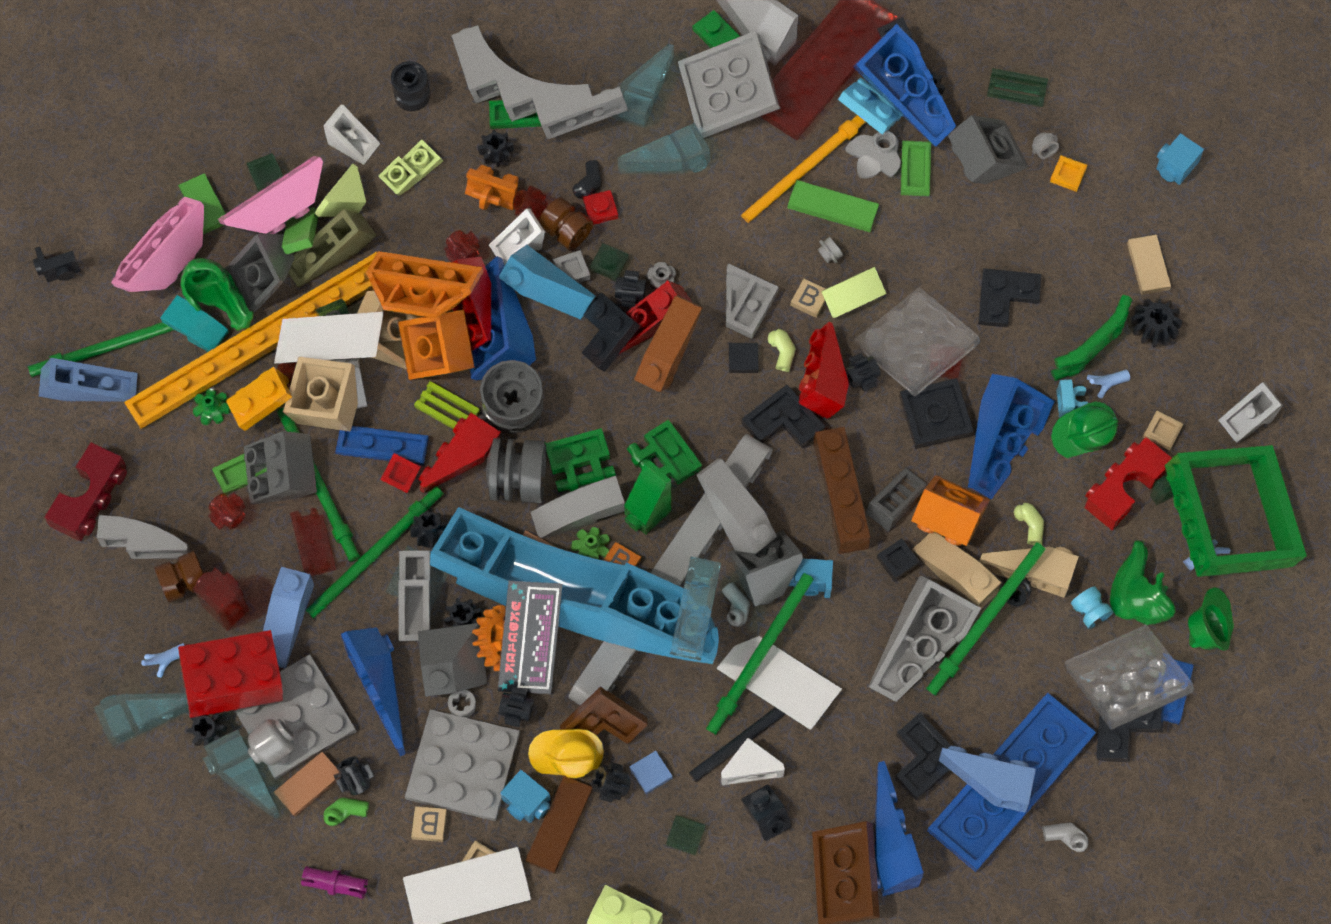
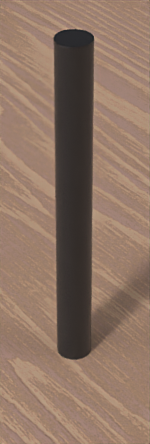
M774 707L691 770L689 775L695 782H698L736 753L747 738L753 740L786 714Z

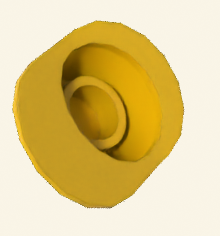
M549 730L540 733L533 739L528 755L531 765L541 774L579 778L599 767L603 759L604 750L602 742L597 735L588 730Z

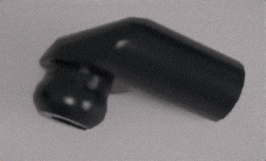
M590 160L585 163L586 176L573 186L575 197L581 199L594 194L600 189L601 175L597 160Z

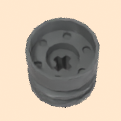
M516 360L501 361L492 366L483 376L480 393L483 415L489 425L498 431L509 434L524 432L535 425L541 417L544 405L542 382L532 367ZM513 397H516L518 403L513 402L511 406L507 404V400H512Z
M493 438L486 468V482L489 488L490 500H499L502 487L504 488L505 501H511L514 488H519L522 502L542 503L544 487H541V477H545L546 441L525 440L522 453H516L514 439H508L506 452H503L502 438Z

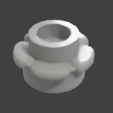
M1052 133L1037 135L1032 144L1033 154H1037L1041 159L1055 155L1059 149L1057 136Z
M830 237L825 241L820 240L821 247L817 250L827 263L832 260L835 264L838 263L837 260L843 254Z
M658 262L653 268L651 267L648 270L647 277L650 280V284L655 288L660 287L667 280L675 282L676 271L672 266H667L665 262Z

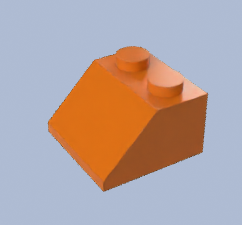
M464 310L448 312L437 318L421 317L398 322L409 380L475 368Z
M935 475L924 489L911 521L916 523L917 527L924 532H936L945 536V540L953 545L961 546L963 544L967 546L979 525L990 499Z

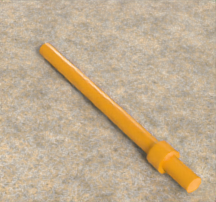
M858 115L851 121L846 120L838 127L839 131L743 212L741 217L747 223L751 222L794 185L796 180L801 179L842 142L853 138L866 121Z

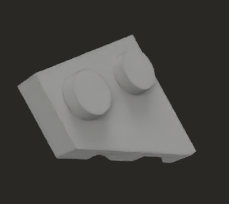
M728 264L726 275V327L752 339L774 301L779 287Z

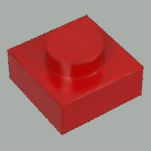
M611 190L583 197L588 218L593 221V225L618 219V212Z
M393 453L380 480L402 492L408 493L421 466Z

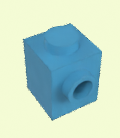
M1180 133L1171 145L1166 143L1157 155L1159 162L1156 169L1166 181H1174L1180 185L1199 163L1204 149Z
M522 770L500 792L502 800L509 805L507 811L520 822L523 818L529 823L535 817L540 820L551 807L548 803L551 800L549 792Z

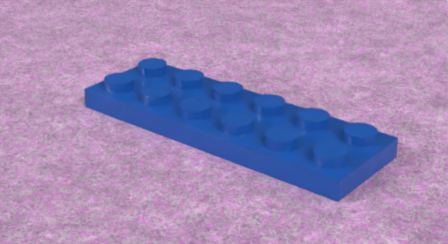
M1047 693L993 754L998 757L999 761L1008 763L1012 760L1023 761L1029 764L1030 768L1036 769L1026 812L994 806L967 784L930 825L927 832L976 872L1089 743L1096 732Z

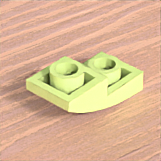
M421 139L402 159L398 156L379 175V178L400 196L440 165L443 160Z
M875 267L821 291L833 318L886 294Z

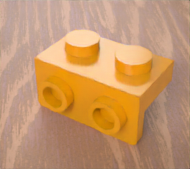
M272 367L261 373L257 379L246 387L239 389L232 397L226 400L241 429L244 431L248 430L292 398L287 387L289 383L287 376L275 367Z

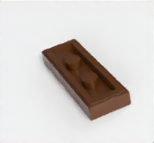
M563 776L551 807L548 809L527 855V863L555 874L593 787Z

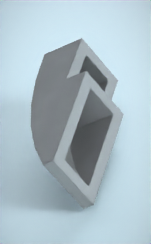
M613 476L556 498L532 511L531 516L538 537L545 539L595 524L597 519L624 512L625 502L617 478Z
M99 515L97 539L101 546L126 547L131 559H178L179 556L191 552L185 542L156 526L119 516Z
M430 550L399 551V641H419L418 631L430 629Z

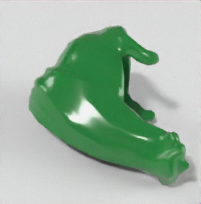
M199 258L188 262L183 269L180 284L183 296L195 310H201L197 302L208 306H216L227 313L232 328H235L237 331L249 328L254 312L249 311L244 297L236 287L231 274L218 262L211 259Z
M1136 540L1133 543L1130 555L1119 568L1112 583L1110 594L1111 609L1116 616L1122 619H1135L1145 625L1166 622L1174 617L1175 605L1165 594L1168 587L1162 586L1164 573L1160 572L1156 575L1155 585H1152L1144 577L1148 550L1143 540Z

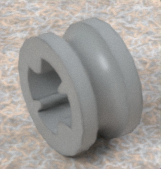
M468 690L452 693L448 699L449 711L452 715L465 718L470 717L476 709L475 697ZM460 697H466L467 703L471 702L470 706L464 707V711H458L457 705L453 707L454 702L460 701Z

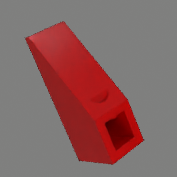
M482 257L457 259L452 262L482 267L483 273L473 291L453 308V311L464 310L471 351L491 340V281Z
M667 280L626 312L640 325V328L620 353L655 335L676 295L691 301L681 285Z
M831 322L825 324L821 329H816L810 336V351L804 362L806 370L804 378L799 385V390L801 391L799 404L826 419H829L844 407L849 385L836 333Z
M470 413L467 419L462 417L452 431L455 433V436L450 443L445 441L437 451L435 456L438 457L436 463L433 467L428 465L420 475L419 481L422 482L420 484V491L425 493L435 486H439L483 463L490 453L493 438H500L501 432L473 413Z

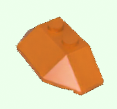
M378 251L366 271L383 310L437 318L456 307L473 291L483 273L482 267Z

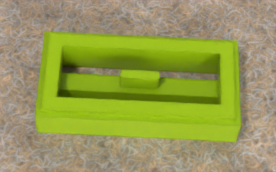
M431 381L428 383L426 391L421 393V398L414 404L418 410L454 429L457 422L424 404L426 400L459 419L462 417L467 419L468 415L431 395L432 392L473 413L477 417L480 414L479 408Z

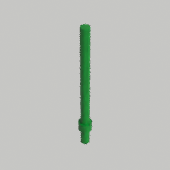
M161 322L63 355L60 352L49 357L80 362L174 331L175 329ZM48 360L27 366L30 376L40 375L41 368Z
M284 407L279 409L277 414L285 430L300 433L295 422L283 412ZM314 463L316 494L333 527L332 534L336 542L341 544L349 562H354L360 558V555L351 539L353 534L348 524H344Z
M435 486L420 501L416 500L408 508L409 512L305 610L306 613L314 619L413 525L414 516L419 517L444 495L443 492Z
M1038 542L1034 544L949 658L945 657L939 665V672L927 686L926 690L936 696L950 677L954 678L960 670L959 664L1045 552L1046 548Z
M803 573L726 697L722 696L716 705L718 710L707 725L706 730L716 735L728 715H733L738 707L736 704L813 582L814 579L811 576Z

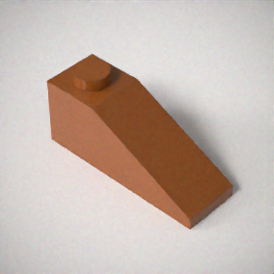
M678 295L674 297L644 354L635 376V381L658 392H662L670 387L703 307Z

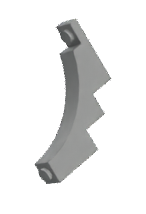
M478 25L462 29L460 32L452 35L468 88L475 103L477 104L501 95L511 121L537 112L547 139L628 110L620 87L606 89L600 94L593 96L588 84L560 85L547 83L517 72L506 65L489 48Z

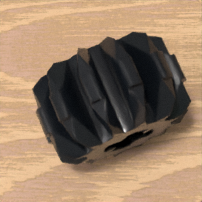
M1160 296L1156 298L1155 303L1147 298L1144 300L1143 305L1136 306L1135 315L1131 319V325L1135 326L1133 329L1134 335L1143 334L1141 338L1142 344L1151 339L1153 348L1157 346L1159 340L1166 346L1169 344L1170 339L1174 340L1179 334L1178 329L1182 326V320L1178 318L1180 315L1179 309H1171V300L1163 304Z

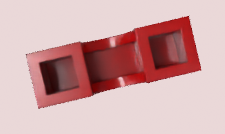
M1147 437L1140 444L1134 442L1124 453L1126 457L1120 465L1115 462L1104 475L1107 479L1101 485L1095 483L1085 495L1088 500L1084 508L1112 531L1132 510L1135 500L1125 492L1123 484L1127 481L1135 480L1143 483L1151 490L1167 473L1165 464L1172 458Z

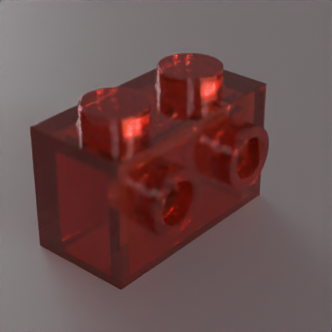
M215 568L210 573H204L197 580L193 590L202 607L228 631L249 612V609L243 598V592L238 588L239 583L228 572L223 575Z

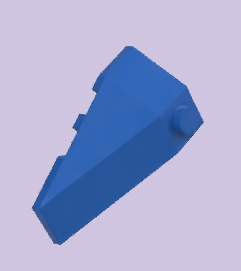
M897 24L853 66L882 97L935 147L956 127L917 44Z
M498 256L485 266L491 281V340L471 351L475 367L470 369L471 379L482 380L487 371L501 361L516 360L531 365L536 360L533 335L515 290L498 278L505 267L502 258Z
M997 374L991 375L980 404L968 488L989 499L994 497L1011 473V460L1015 455L1019 454L1023 457L1027 452L1028 448L1023 445L1031 433L1038 436L1043 430L1054 400L1017 378Z
M377 627L346 631L341 634L346 653L401 757L405 755V746L393 661L390 652L394 651V647L388 635L381 636Z
M885 761L878 762L874 835L878 889L880 888L882 896L919 887L923 876L922 866L912 835L904 834L906 833L903 810L900 808L895 809L894 803H897V796Z

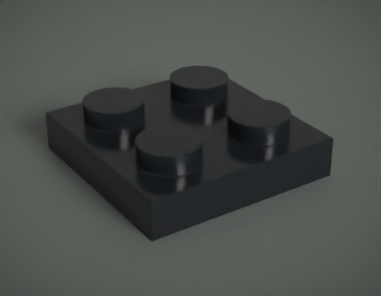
M957 378L900 391L899 397L915 449L973 436L974 431Z

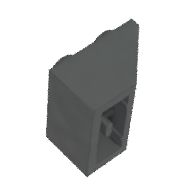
M282 431L244 446L250 504L299 499L317 492L310 434ZM267 468V472L255 477L257 472Z

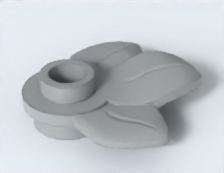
M886 131L883 135L877 132L873 136H857L846 146L845 151L859 158L857 161V174L859 178H872L881 171L885 175L893 177L900 168L901 160L897 154L898 139L890 131ZM886 142L889 144V147L881 148L879 144Z

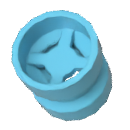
M1095 586L1085 590L1071 602L1075 611L1084 615L1083 622L1088 629L1096 626L1094 622L1100 618L1103 622L1114 612L1109 604L1102 603L1101 593Z

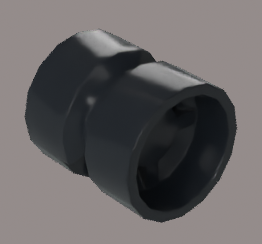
M413 61L398 64L391 73L395 102L403 110L419 111L428 104L431 97L427 71L421 64Z

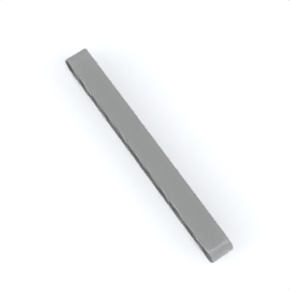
M745 434L725 464L746 488L749 482H754L762 470L760 466L765 459L769 460L773 449L749 434ZM704 493L659 559L651 574L678 586L681 585L685 577H690L698 565L696 561L702 553H706L715 540L712 537L716 531H721L723 528L706 493ZM604 641L576 681L569 694V699L581 705L600 686L611 693L616 686L614 682L618 676H623L632 663L631 657L636 650Z

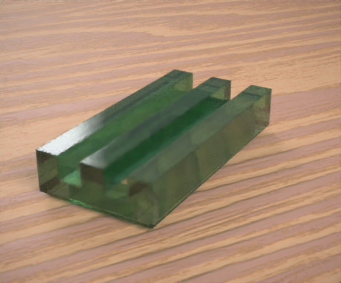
M992 68L987 97L1043 107L1048 78ZM994 86H995V87H1000V88H1005V89H1010V90H1015V91H1020V92H1026V93L1037 94V95H1039V97L1031 96V95H1026V94L1015 93V92H1010V91H1004V90H999V89H994Z

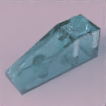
M667 44L622 82L620 89L628 110L613 115L614 119L642 128L646 127L673 62L674 45Z
M693 123L618 157V170L620 174H685L690 171L695 173L703 170L710 163V149L696 124Z
M690 557L670 655L701 661L721 567L720 562Z
M186 693L111 695L101 700L100 705L94 707L104 732L113 747L189 711Z
M238 729L204 746L208 756L204 757L203 760L211 775L217 773L221 781L275 820L281 817L254 760L247 751L248 748Z

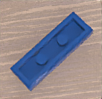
M352 426L351 431H339L335 452L338 455L390 461L393 453L417 465L424 466L429 436Z

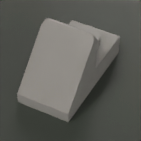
M1262 382L1223 415L1219 422L1234 441L1240 443L1262 424H1270L1283 404L1269 386Z

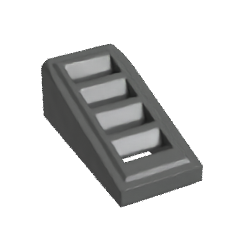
M905 468L869 502L866 514L889 532L921 497L928 484ZM905 480L916 490L911 492L901 482ZM894 490H899L903 495L907 497V499L904 500L902 497L896 494ZM889 497L898 507L895 508L886 499Z

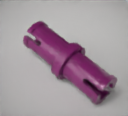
M310 866L304 868L302 878H305V880H301V885L304 887L308 886L326 890L329 895L335 896L337 893L358 897L359 899H364L367 887H364V885H368V879L365 878L361 879L343 875L340 870L334 869L332 872L311 868Z

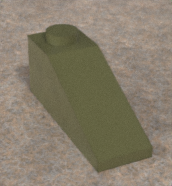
M343 209L314 236L312 247L298 251L294 255L295 258L288 273L300 288L356 255L376 237V234L362 214Z

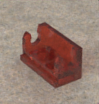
M311 508V514L301 516L299 511L290 513L303 569L311 577L336 570L323 515H319L316 508Z

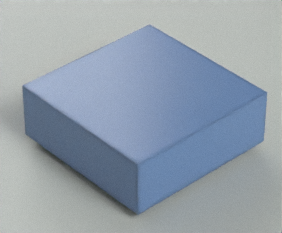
M657 751L629 767L645 794L650 793L672 779L671 773Z

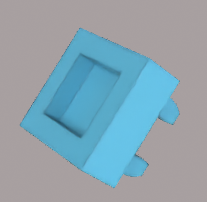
M1060 380L1056 390L1059 418L1088 403L1085 401L1079 402L1075 398L1076 396H1084L1086 387L1077 386L1073 388L1072 380Z

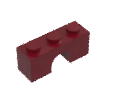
M90 442L75 466L79 475L90 481L89 489L79 497H69L59 492L44 516L51 528L80 542L85 535L89 536L96 525L95 518L100 509L105 510L108 507L112 497L110 493L115 485H120L124 481L127 474V466L121 456Z

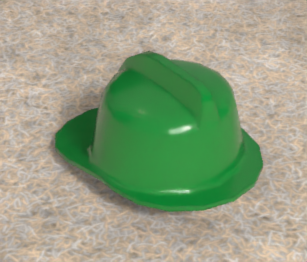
M1087 403L1064 414L1056 421L1051 434L1053 446L1065 458L1099 450L1109 444L1116 435L1118 427L1117 417L1113 410L1104 403Z
M1212 587L1208 589L1202 606L1188 618L1190 631L1189 645L1192 648L1201 647L1205 650L1219 648L1223 651L1229 649L1234 627L1229 599L1219 588Z

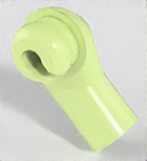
M781 329L771 331L768 335V343L773 347H777L780 352L776 369L789 372L796 348L786 331Z
M1023 503V505H1017L1014 509L1015 518L1019 521L1024 520L1029 526L1027 543L1034 545L1038 542L1042 545L1044 519L1032 504Z

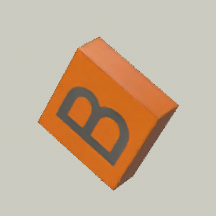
M615 542L603 561L625 565L627 562L637 567L641 561V556Z

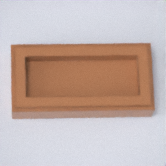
M321 752L274 791V794L295 817L336 783L333 775L339 772L326 755Z

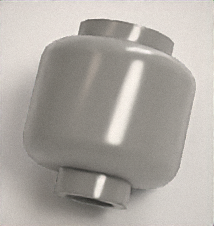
M267 719L248 735L250 748L247 751L256 763L260 764L263 761L273 766L293 750L294 744L292 740L295 739V736L282 720Z

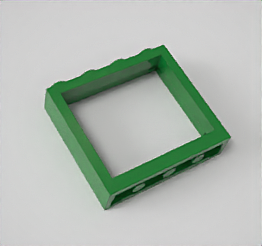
M1273 445L1177 453L1165 464L1168 475L1166 478L1171 485L1174 506L1180 516L1182 534L1187 540L1190 561H1193L1197 577L1293 567L1307 557ZM1250 464L1276 551L1216 556L1191 469Z

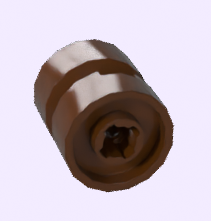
M562 197L552 201L539 219V223L544 231L552 237L557 235V241L569 251L575 250L589 236L593 228V221L581 212L575 213V207Z
M194 551L179 556L177 563L167 561L154 567L169 603L185 597L187 590L194 593L209 587Z

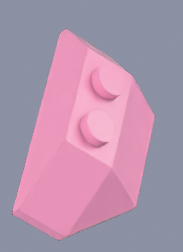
M316 156L311 157L218 218L220 224L264 234L269 232L270 234H276L286 227L284 222L293 216L295 219H298L310 211L308 206L315 202L323 165L322 159Z
M183 197L179 201V205L171 208L161 216L120 263L116 276L111 283L115 287L128 292L162 290L174 283L178 274L188 262L195 258L196 253L203 245L204 205L202 202Z

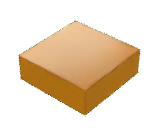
M1060 155L1050 182L1077 192L1087 165Z

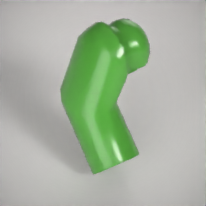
M345 797L339 798L324 811V822L329 826H336L350 815L367 817L369 802Z

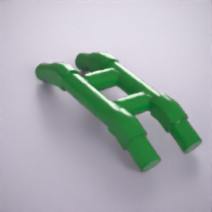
M1121 296L1114 314L1081 346L1068 352V354L1054 359L1057 368L1051 370V374L1055 381L1079 374L1086 364L1122 333L1124 322L1127 319L1128 310L1132 303L1130 296Z

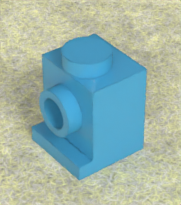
M803 559L788 586L795 587L803 573H806L814 580L805 595L815 596L819 592H824V598H830L833 560Z

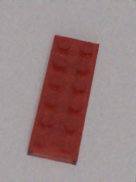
M840 0L772 80L780 108L760 117L797 141L856 71L853 66L881 39L877 28L897 20V16L873 0Z

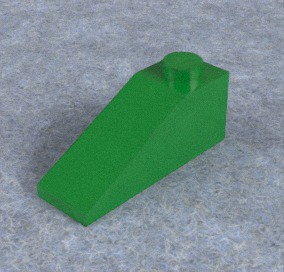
M650 460L644 464L624 505L626 516L624 519L634 531L637 532L640 529L645 535L671 512V479Z

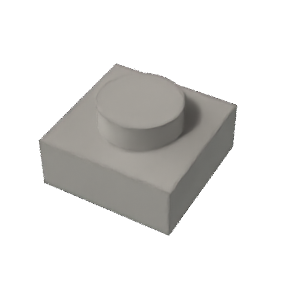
M581 250L553 259V264L576 282L582 283L590 280V273Z

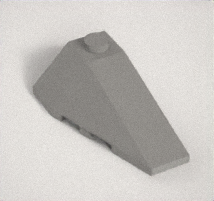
M716 0L742 36L753 31L759 34L767 62L769 61L776 66L796 44L798 15L777 0Z
M919 576L904 604L868 687L896 702L922 678L923 673L936 661H940L956 642H960L967 635L981 608L939 584Z

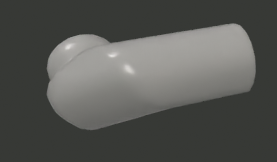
M731 582L723 588L722 593L731 602L727 621L729 624L739 627L748 619L750 602L734 582Z
M1073 823L1042 826L1044 841L1061 840L1076 852H1083L1088 847L1087 836Z

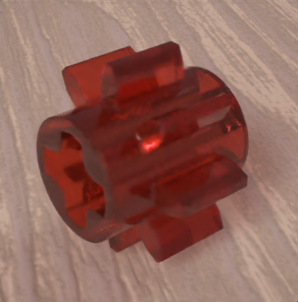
M529 186L528 191H518L512 203L513 209L516 210L514 214L519 216L528 208L531 209L536 219L539 220L549 205L548 201L545 200L547 195L543 194L542 190L533 186Z
M457 230L445 241L447 245L444 248L446 251L445 255L451 263L457 259L478 257L480 252L477 249L481 247L478 244L480 241L472 231L465 234L462 230Z
M233 492L229 497L225 493H221L209 504L208 509L211 513L208 517L219 530L225 525L231 530L244 520L246 513L243 509L246 506L236 493Z

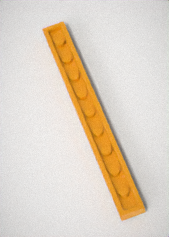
M377 252L125 401L127 409L140 429L276 349L283 319L326 316L327 313L334 310L339 311L363 297L367 291H373L374 289L367 277L366 271Z

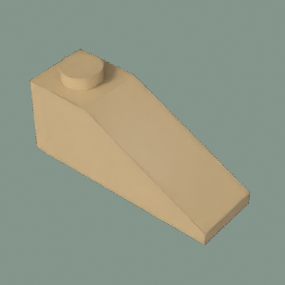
M936 532L929 533L912 549V552L958 596L981 609L999 591L1001 582L978 560L957 546L947 542L944 537Z
M1045 547V552L1025 578L1032 587L1064 598L1079 556L1073 555L1072 551L1063 547ZM1031 548L982 553L979 562L991 573L1009 578Z

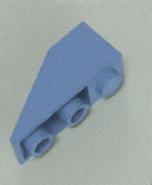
M950 746L948 749L942 748L939 761L991 804L997 807L1026 812L1030 801L1035 768H1030L1029 764L1018 760H1012L1010 763L999 761L998 757L992 754L981 753L979 756L968 754L967 750L961 747Z

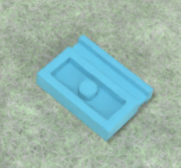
M861 77L857 82H854L845 89L838 98L840 102L882 135L902 117L884 97Z

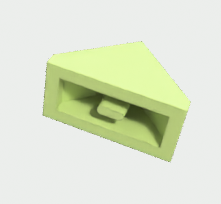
M352 164L323 199L314 214L318 217H335L343 209L357 213L360 212L366 203V198L356 165Z

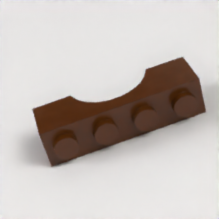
M845 427L815 432L814 448L819 470L824 478L829 497L832 526L839 554L869 549L871 537Z

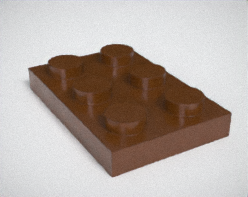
M864 821L812 832L818 924H846L880 918L873 823Z

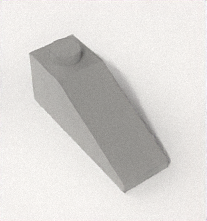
M716 459L697 474L735 551L756 554L777 537L764 510L722 459Z

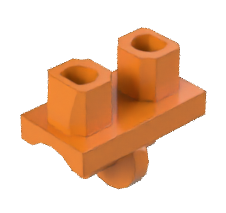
M480 165L477 170L469 169L466 175L467 186L465 194L479 199L480 209L487 210L489 205L493 204L513 211L517 199L519 180L517 176L507 174L502 179L494 177V171L491 167Z

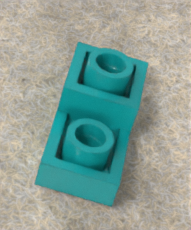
M176 295L160 317L162 323L187 336L189 342L207 352L219 346L229 333V330L203 310L196 311L187 300Z

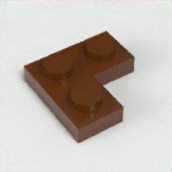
M600 686L560 725V730L583 729L598 735L605 729L628 744L648 725V720L646 716Z

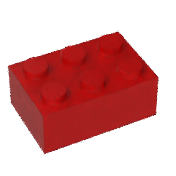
M271 630L178 647L190 718L283 701L282 682Z

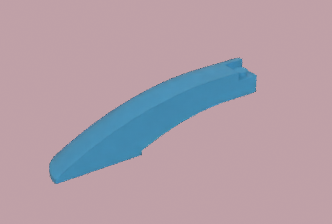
M460 507L457 508L431 551V566L457 577L456 584L506 606L509 581L563 584L558 627L608 643L666 657L713 664L715 660L719 636L718 629L714 625L708 607L690 591L627 562L625 565L568 552L515 533Z

